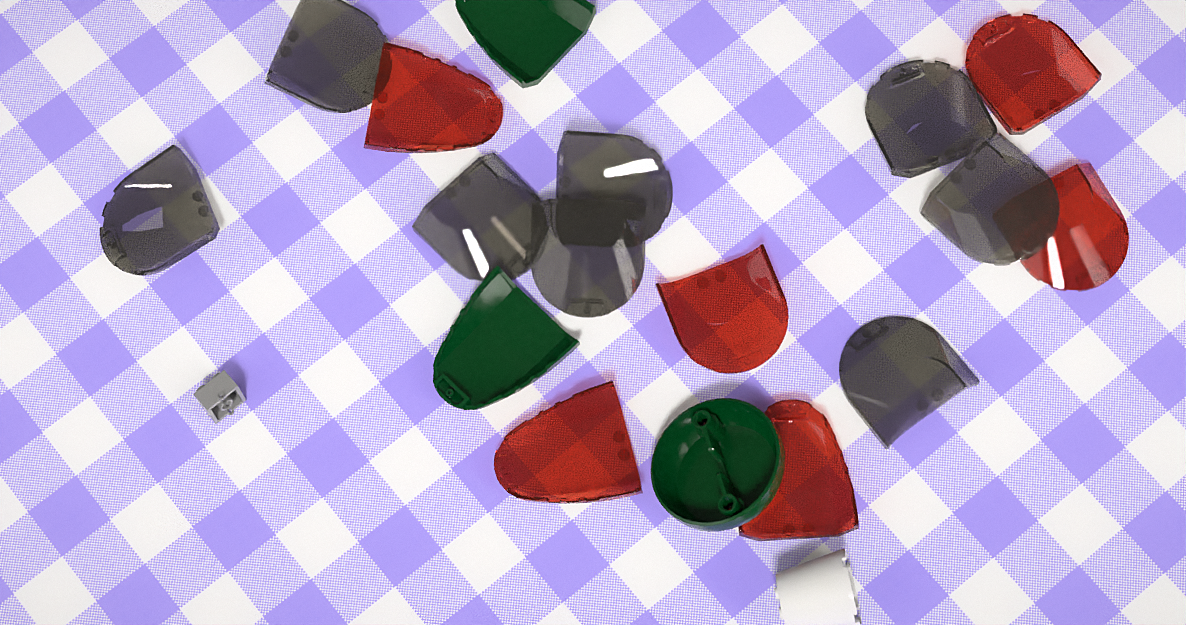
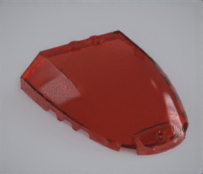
M384 42L363 148L396 153H438L476 147L492 139L498 132L503 118V106L500 98L498 99L492 91V87L476 76L457 69L455 65L450 66L443 63L439 58L433 59L425 56L423 52Z
M613 381L573 394L571 398L562 402L559 401L545 411H540L538 415L524 421L510 431L495 452L494 470L500 485L509 494L525 501L558 504L592 503L643 493L623 411Z
M781 400L768 406L764 414L773 422L783 441L785 470L778 492L771 503L753 520L739 526V536L756 541L839 537L859 529L855 494L849 470L827 418L823 413L821 414L812 404L802 400Z

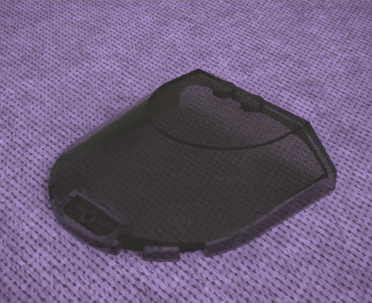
M300 0L267 70L264 84L322 111L331 113L357 111L371 104L385 89L392 70V60L389 51L391 48L386 35H383L378 28V23L360 9L342 0Z
M913 60L899 64L883 73L875 86L872 85L867 95L865 107L867 125L891 175L911 179L980 152L997 135V126L972 81L961 70L957 71L945 62L935 60V63L924 62V60Z
M564 131L557 151L555 229L561 245L627 248L639 245L652 238L662 228L661 226L665 218H668L673 200L672 180L669 171H666L661 161L663 160L653 148L644 144L642 140L633 136Z
M999 132L984 138L930 192L920 214L967 257L982 264L984 262L994 264V266H1006L1020 260L1025 261L1045 247L1056 230L1058 216H1060V202L1056 188L1047 173Z
M176 145L170 146L129 174L113 190L115 194L110 203L106 201L101 215L104 217L103 227H100V241L106 257L114 266L131 275L146 276L159 273L216 239L220 227L197 169Z
M495 153L481 156L424 206L412 225L413 231L453 270L469 280L474 279L478 281H483L497 265L511 280L527 273L542 257L549 238L548 215L542 201Z
M547 199L532 203L531 272L534 283L542 297L551 306L556 307L563 313L579 318L602 317L623 307L633 297L643 278L645 266L646 205L628 200Z
M903 316L883 317L863 325L847 341L839 362L840 385L847 401L886 450L910 428L964 390L977 386L980 383L979 379L939 332L922 321Z

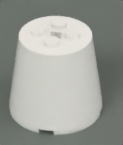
M845 548L776 572L777 587L774 588L776 599L780 601V608H778L780 619H784L785 625H862L861 616L857 617V610H860L851 565L845 562L848 558Z

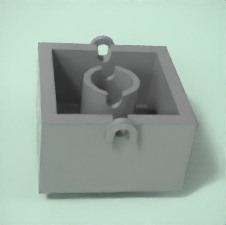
M225 370L215 374L212 380L200 386L193 394L202 409L215 424L227 415H233L234 410L246 401L238 385Z

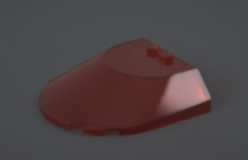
M1023 13L1022 16L1007 14L987 22L973 35L966 51L965 68L972 88L1009 135H1024L1080 101L1101 80L1102 76L1096 66L1061 27L1050 20L1046 22L1038 19V16Z
M1091 163L1076 164L1011 198L992 216L993 221L1026 271L1037 281L1041 280L1050 285V288L1065 292L1066 290H1078V292L1097 288L1109 281L1118 272L1127 255L1129 232L1126 220Z
M764 244L759 245L753 251L737 259L669 283L655 284L680 347L690 359L708 370L725 374H737L753 370L766 363L777 352L785 338L789 319L788 306Z

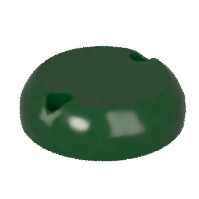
M717 398L698 403L678 415L659 438L651 461L653 490L663 508L677 521L690 528L706 532H719L742 526L763 512L778 492L785 470L783 441L773 422L760 409L746 401L732 398Z

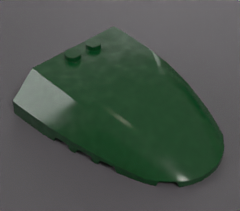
M455 0L457 12L476 43L503 73L523 89L538 85L587 34L596 14L595 5L587 0Z
M497 265L471 295L469 302L461 309L457 320L451 325L446 339L443 340L433 364L434 387L440 397L455 408L462 410L482 409L519 392L540 379L570 355L580 345V342L565 332L519 289Z

